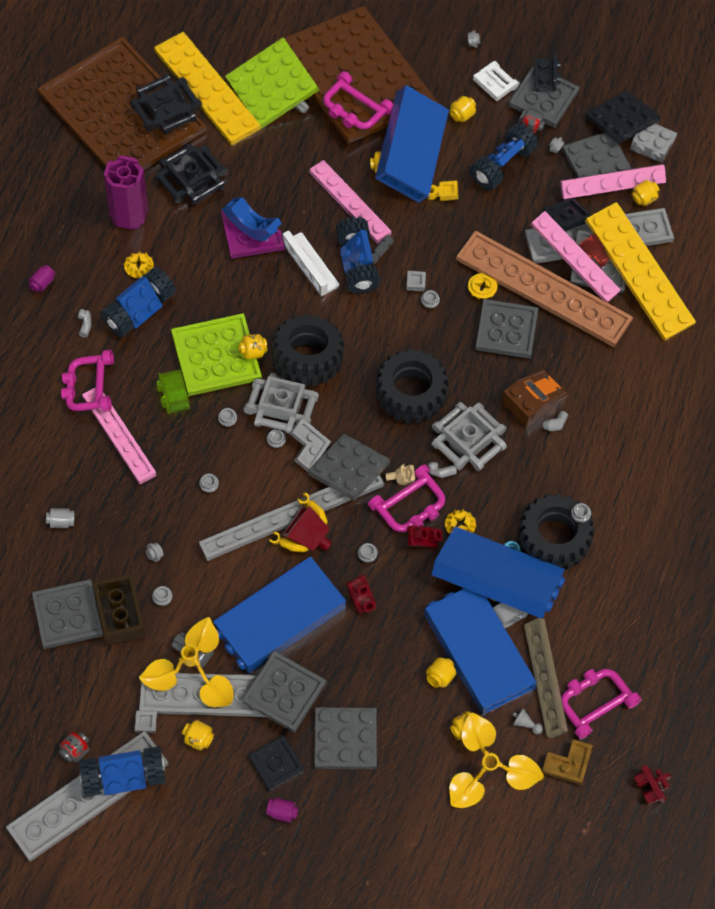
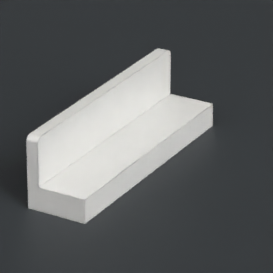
M290 231L283 233L284 246L320 296L339 287L335 277L301 232L294 236Z

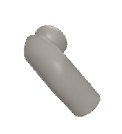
M80 309L78 318L83 319L79 335L86 338L92 326L91 313L89 310Z
M430 462L428 464V468L431 470L429 471L430 475L444 478L457 473L454 465L438 468L437 462Z

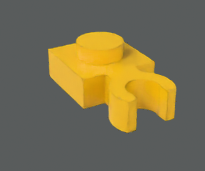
M439 182L437 187L431 185L430 192L432 193L429 194L428 199L434 200L437 197H440V201L458 199V182Z

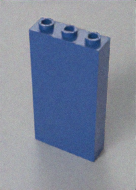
M407 85L397 91L375 179L418 203L427 198L430 194L449 110Z
M456 526L437 556L432 575L541 619H543L546 612L550 613L554 603L552 600L556 601L560 591L558 588L562 589L565 578L562 577L565 569L540 561L538 558Z
M310 556L213 621L218 632L219 640L222 639L225 643L224 646L230 655L234 654L240 669H245L250 674L265 664L274 651L281 653L346 608V600Z
M462 588L461 591L455 594L451 592L444 599L438 602L432 601L426 606L424 612L426 620L448 658L454 663L459 677L482 715L535 689L537 683L486 596Z

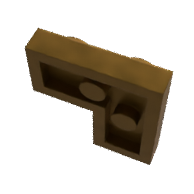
M573 739L568 758L548 752L542 773L582 785L593 745Z

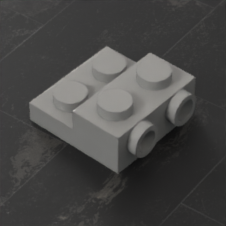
M654 124L635 135L630 149L663 163L678 133Z

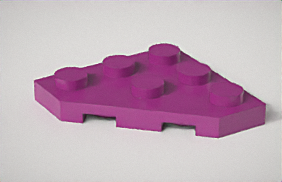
M221 209L231 259L285 250L282 233L279 229L265 242L255 240L238 229Z

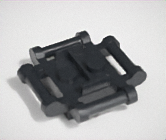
M168 73L144 86L139 85L135 87L139 99H132L129 103L143 121L147 131L158 128L164 135L188 122L197 121L193 111L199 109L203 104L192 92L185 77H181L173 83ZM163 84L166 85V87L161 88L155 92H152L148 95L145 94L146 92L154 88H157ZM180 89H183V91L191 101L190 104H187L185 102V98L180 92ZM142 106L144 107V109L146 110V112L148 113V115L150 116V118H151L152 120L149 119V117L147 116V114H146L145 111L143 110Z
M190 143L183 145L182 149L172 155L158 160L163 170L155 175V179L157 182L162 183L173 196L172 199L175 203H180L188 196L191 203L195 206L203 198L225 188L219 176L223 177L226 175L228 169L220 164L207 145L197 149L196 146L192 147ZM170 175L182 190L177 191L166 177ZM213 181L214 184L209 186V182Z

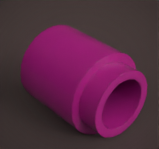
M47 265L39 267L29 278V287L35 292H43L54 280L55 272Z
M270 798L266 814L270 815L273 819L291 823L292 819L296 820L299 808L296 807L295 802L280 798Z

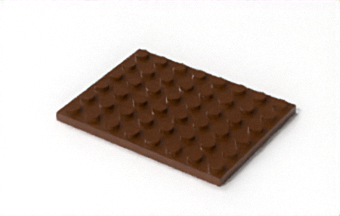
M364 6L284 38L319 88V91L312 96L348 144L387 128L391 113L389 115L384 114L369 129H359L354 125L351 128H347L343 124L344 119L342 117L332 118L329 115L330 109L323 102V97L338 81L337 76L342 71L349 73L352 77V82L349 84L351 87L378 105L384 99L394 103L396 92L405 85L427 96L434 102H438ZM342 88L330 99L332 103L340 104L347 113H353L361 122H367L376 113L375 110Z
M123 36L37 88L40 96L105 167L109 161L112 160L114 162L117 160V157L122 155L136 158L140 167L142 166L145 170L207 130V126L197 115V121L179 126L166 135L159 131L158 128L151 131L145 129L143 121L129 103L132 99H139L135 87L139 85L144 86L161 77ZM163 84L157 88H154L146 92L145 94L148 95L152 92H155L161 88L166 87V85ZM142 106L143 110L145 111V113L147 114V116L149 117V119L152 120V119L150 118V116L148 115V113L146 112V110L144 109V107Z

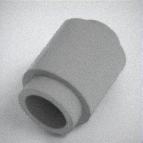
M51 508L50 512L46 513V524H50V528H69V526H74V511Z

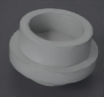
M475 30L468 33L470 47L474 46V48H477V44H480L479 33H476Z
M561 137L559 139L554 138L549 144L551 147L549 151H553L556 154L565 144L562 141L563 139Z
M432 290L426 291L421 297V302L426 308H435L440 301L439 295Z
M225 408L220 411L218 421L223 426H232L237 421V414L234 410Z
M274 429L268 433L267 442L271 447L279 448L285 444L286 436L281 430Z
M205 474L201 477L199 485L204 492L210 493L218 488L219 481L215 475Z
M579 503L572 508L571 516L575 521L583 523L590 519L591 510L586 504Z
M150 543L147 545L146 555L150 560L158 562L163 557V551L158 543Z
M370 543L363 544L358 549V557L363 562L369 563L377 558V549Z
M164 586L156 588L152 594L153 601L159 606L169 604L172 600L171 590Z

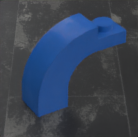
M243 197L233 198L222 209L238 229L258 241L265 242L278 231L277 227L282 224L278 217L264 218L258 215Z

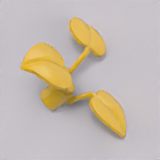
M209 617L201 620L188 631L185 637L186 646L182 648V658H179V663L175 670L169 660L159 659L152 662L139 676L140 681L148 688L156 691H167L176 685L177 678L175 674L179 672L182 663L189 667L196 666L206 683L200 689V699L205 705L209 707L229 706L234 698L233 688L229 680L221 675H215L209 681L199 663V650L203 653H209L219 643L218 632Z
M471 713L464 722L462 741L470 751H476L481 748L485 755L481 761L483 769L475 778L466 772L459 773L453 777L449 787L450 803L456 808L470 807L481 800L485 789L477 781L485 771H494L497 767L508 771L506 776L507 782L517 790L528 789L544 777L540 767L527 756L516 755L511 757L509 767H506L499 762L497 755L488 753L484 747L493 744L496 738V731L488 720L475 713Z

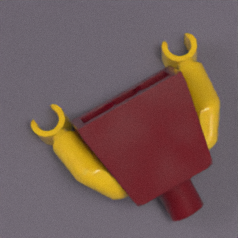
M303 493L307 500L301 501L298 498L302 508L285 529L282 536L278 532H273V534L278 535V539L276 541L269 540L275 545L280 544V546L293 552L314 551L317 546L326 551L332 542L325 537L329 531L325 512L313 500L310 501L307 493Z

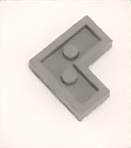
M303 418L298 420L289 433L303 445L294 461L308 472L320 459L331 441Z

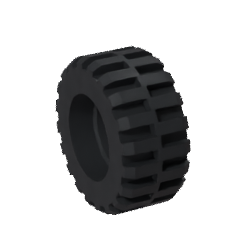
M304 314L302 317L297 315L291 320L290 318L278 326L277 331L273 335L272 363L275 366V370L284 379L305 384V386L307 384L316 386L320 382L323 384L328 381V378L331 380L340 371L343 361L344 339L342 338L341 331L337 330L333 323L330 324L329 320L321 319L317 315L312 317L309 314ZM308 345L316 347L322 352L315 355H304L296 352L294 348Z
M407 349L405 352L399 350L396 355H389L387 360L381 363L376 378V399L379 401L381 409H386L385 413L389 417L393 415L395 420H405V423H411V421L421 423L422 419L427 421L432 418V414L437 415L440 412V408H443L448 390L447 371L444 366L441 367L442 362L439 359H434V355L431 353L425 354L424 350L420 349L418 351ZM413 376L425 381L429 389L421 395L410 396L401 393L394 384L403 377Z
M556 493L555 496L545 494L543 499L537 497L534 499V503L530 502L526 506V510L523 511L518 528V542L520 543L521 551L540 559V561L548 562L561 568L565 567L566 570L571 569L573 564L578 565L581 563L582 559L589 552L594 535L593 518L590 516V519L583 523L575 521L571 516V511L576 504L581 502L579 500L573 501V497L567 495V498L562 497V494ZM547 521H559L571 529L574 538L564 544H554L548 542L540 535L538 526Z

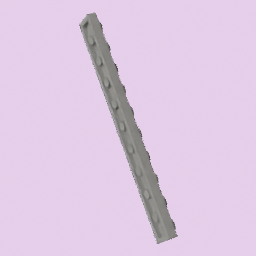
M380 475L360 496L384 487ZM330 487L309 495L310 501L313 500L324 512L352 500ZM304 497V498H302V499H300V500H301V501H306L307 498ZM297 500L199 542V546L206 560H212L273 534V532L287 528L302 506Z

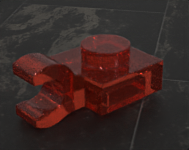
M595 234L580 243L579 247L591 259L595 258L601 267L608 264L607 261L610 259L603 253L605 247Z

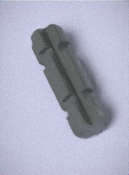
M386 235L381 243L372 251L373 262L370 265L376 264L389 246L392 245L394 239L390 235Z

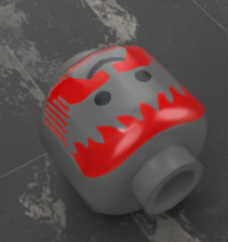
M533 108L524 109L518 121L521 125L528 126L529 130L533 131L534 134L537 130L541 132L546 123L543 121V113Z
M70 732L59 743L60 750L58 752L68 763L71 761L77 763L89 752L87 744L89 740L81 732L79 734Z

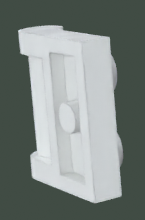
M494 61L476 73L473 80L493 99L498 101L510 91L516 90L520 83L516 79L513 80ZM493 72H495L497 75H499V76L507 83V85H506L499 77H497Z

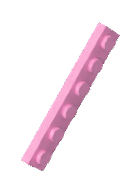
M324 160L310 169V174L351 217L355 216L356 219L361 217V219L365 218L367 220L370 237L376 244H379L386 235H391V230Z
M661 164L560 181L562 199L634 188L643 180H649L656 184L665 183V166Z
M545 211L531 223V226L603 301L608 303L620 292L618 286Z
M95 388L82 394L85 402L95 401ZM113 406L111 411L102 412L101 408L91 409L138 483L142 484L155 477L156 471Z

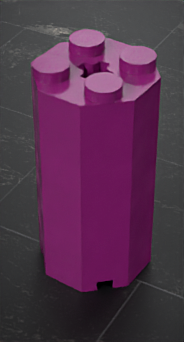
M121 155L117 157L116 161H109L104 172L109 215L117 227L138 229L141 224L145 223L148 213L144 169L142 166L140 167L136 158Z

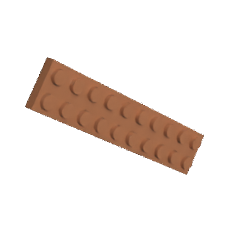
M477 231L473 233L457 255L456 260L479 273L488 275L500 285L612 347L616 346L633 320L631 315Z

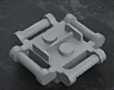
M271 372L267 380H253V389L248 403L245 404L244 412L250 415L257 414L254 426L271 427L284 430L289 434L299 419L303 418L309 424L311 423L310 417L313 407L319 398L317 392L306 390L307 386L305 384L292 382L289 379L286 380L274 372ZM264 389L259 405L255 404L260 390ZM305 398L308 401L304 414L301 415L298 413L302 400ZM263 416H268V417H273V418H277V419L286 420V421H288V424H287V423H283V422H278V421L270 420V419H265V418H263Z
M458 402L451 412L439 422L436 421L432 424L433 430L440 435L431 445L435 449L438 448L455 464L454 466L457 470H461L467 462H470L477 471H480L484 468V464L499 451L507 448L505 442L499 437L506 431L507 427L497 422L483 409L484 406L481 403L467 408L462 402ZM447 440L449 442V446L457 454H459L461 458L455 455L443 442ZM493 442L495 446L478 459L476 455Z

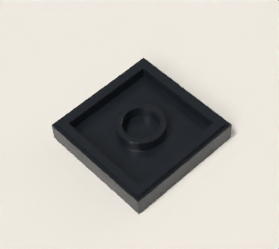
M574 198L542 209V213L545 211L564 231L586 224V218L592 216Z
M285 736L248 755L268 791L305 772L304 767Z

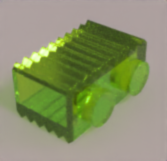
M181 369L158 374L159 381H156L158 392L162 391L163 397H160L162 408H166L168 414L189 410V399Z

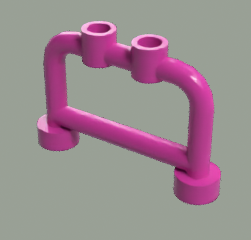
M342 71L337 76L338 81L323 97L325 106L330 109L329 115L334 119L338 116L344 119L343 124L347 128H351L354 125L359 129H369L384 114L389 115L393 108L391 101L384 99L378 105L351 87L349 84L352 82V77L345 71ZM342 88L375 110L376 113L367 122H361L353 113H347L340 104H334L330 99Z
M111 349L103 350L102 355L77 358L70 363L68 372L62 373V381L64 384H67V388L61 389V396L63 400L66 399V405L69 409L84 411L101 408L102 412L111 411L110 396H103L104 365L114 364V355ZM97 363L95 401L75 404L73 399L75 398L76 368L79 365Z
M424 464L414 472L418 480L386 501L380 495L373 497L368 502V506L372 511L377 510L394 531L406 532L407 526L423 527L424 523L422 521L429 518L430 521L436 519L439 516L438 510L444 506L445 495L429 475L431 470ZM426 483L437 496L438 501L433 505H429L419 515L410 518L407 523L403 525L398 524L387 509Z
M593 669L588 670L583 675L585 678L583 681L578 682L577 679L569 682L567 685L568 690L561 696L563 710L577 728L575 734L580 740L587 737L593 731L589 725L590 722L622 702L631 709L642 700L637 692L632 693L621 677L611 669H602L596 673ZM610 677L622 693L579 719L568 704L569 698L577 696L588 686L595 685L601 678Z

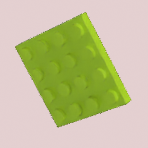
M281 38L225 76L245 107L261 125V129L319 91V88L284 38Z
M244 313L171 329L188 396L250 383L254 379H262L257 358L245 359L238 350V344L241 343L243 336L250 335Z

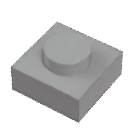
M408 271L406 290L425 292L426 272Z
M136 711L135 733L145 731L146 733L156 734L157 711Z

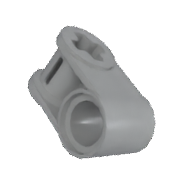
M503 603L493 608L504 628L511 626L529 614Z

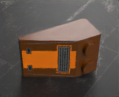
M542 369L516 381L504 390L501 402L527 428L568 397L569 394Z

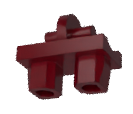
M407 526L409 533L408 546L437 548L438 542L443 540L441 529Z
M361 574L358 578L346 582L349 595L352 598L357 613H368L376 608V602L365 575Z
M647 764L641 767L643 771L639 772L634 778L639 787L648 783L652 786L653 789L643 794L648 804L667 801L660 784H662L665 790L670 788L667 782L671 778L670 773L663 774L661 769L655 771L658 778H655Z

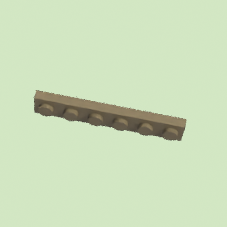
M537 618L524 624L534 676L537 682L547 737L553 738L568 732L545 619Z

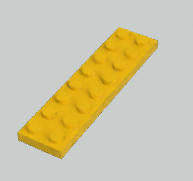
M184 32L154 47L155 53L177 80L181 77L186 78L192 92L203 103L200 108L231 146L261 130V125H259L253 115Z
M617 202L586 218L585 222L664 341L696 323Z

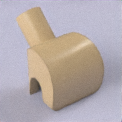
M403 464L395 472L386 473V480L396 479L400 485H410L415 481L414 466L408 465L404 467Z

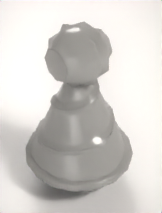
M524 708L520 714L514 712L513 716L516 717L513 726L532 728L533 733L536 735L542 732V725L539 723L534 724Z

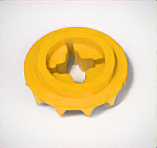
M140 251L136 254L131 253V256L126 257L124 263L126 273L133 278H141L154 267L152 257ZM138 260L141 261L139 269L136 265Z
M479 273L472 276L469 280L468 291L471 292L472 296L477 297L478 300L480 298H493L497 292V282L488 275ZM485 282V288L480 291V287Z
M463 509L454 510L448 514L445 520V528L451 534L454 527L457 526V520L465 519V526L460 525L458 528L474 533L476 528L475 518L470 512H466Z

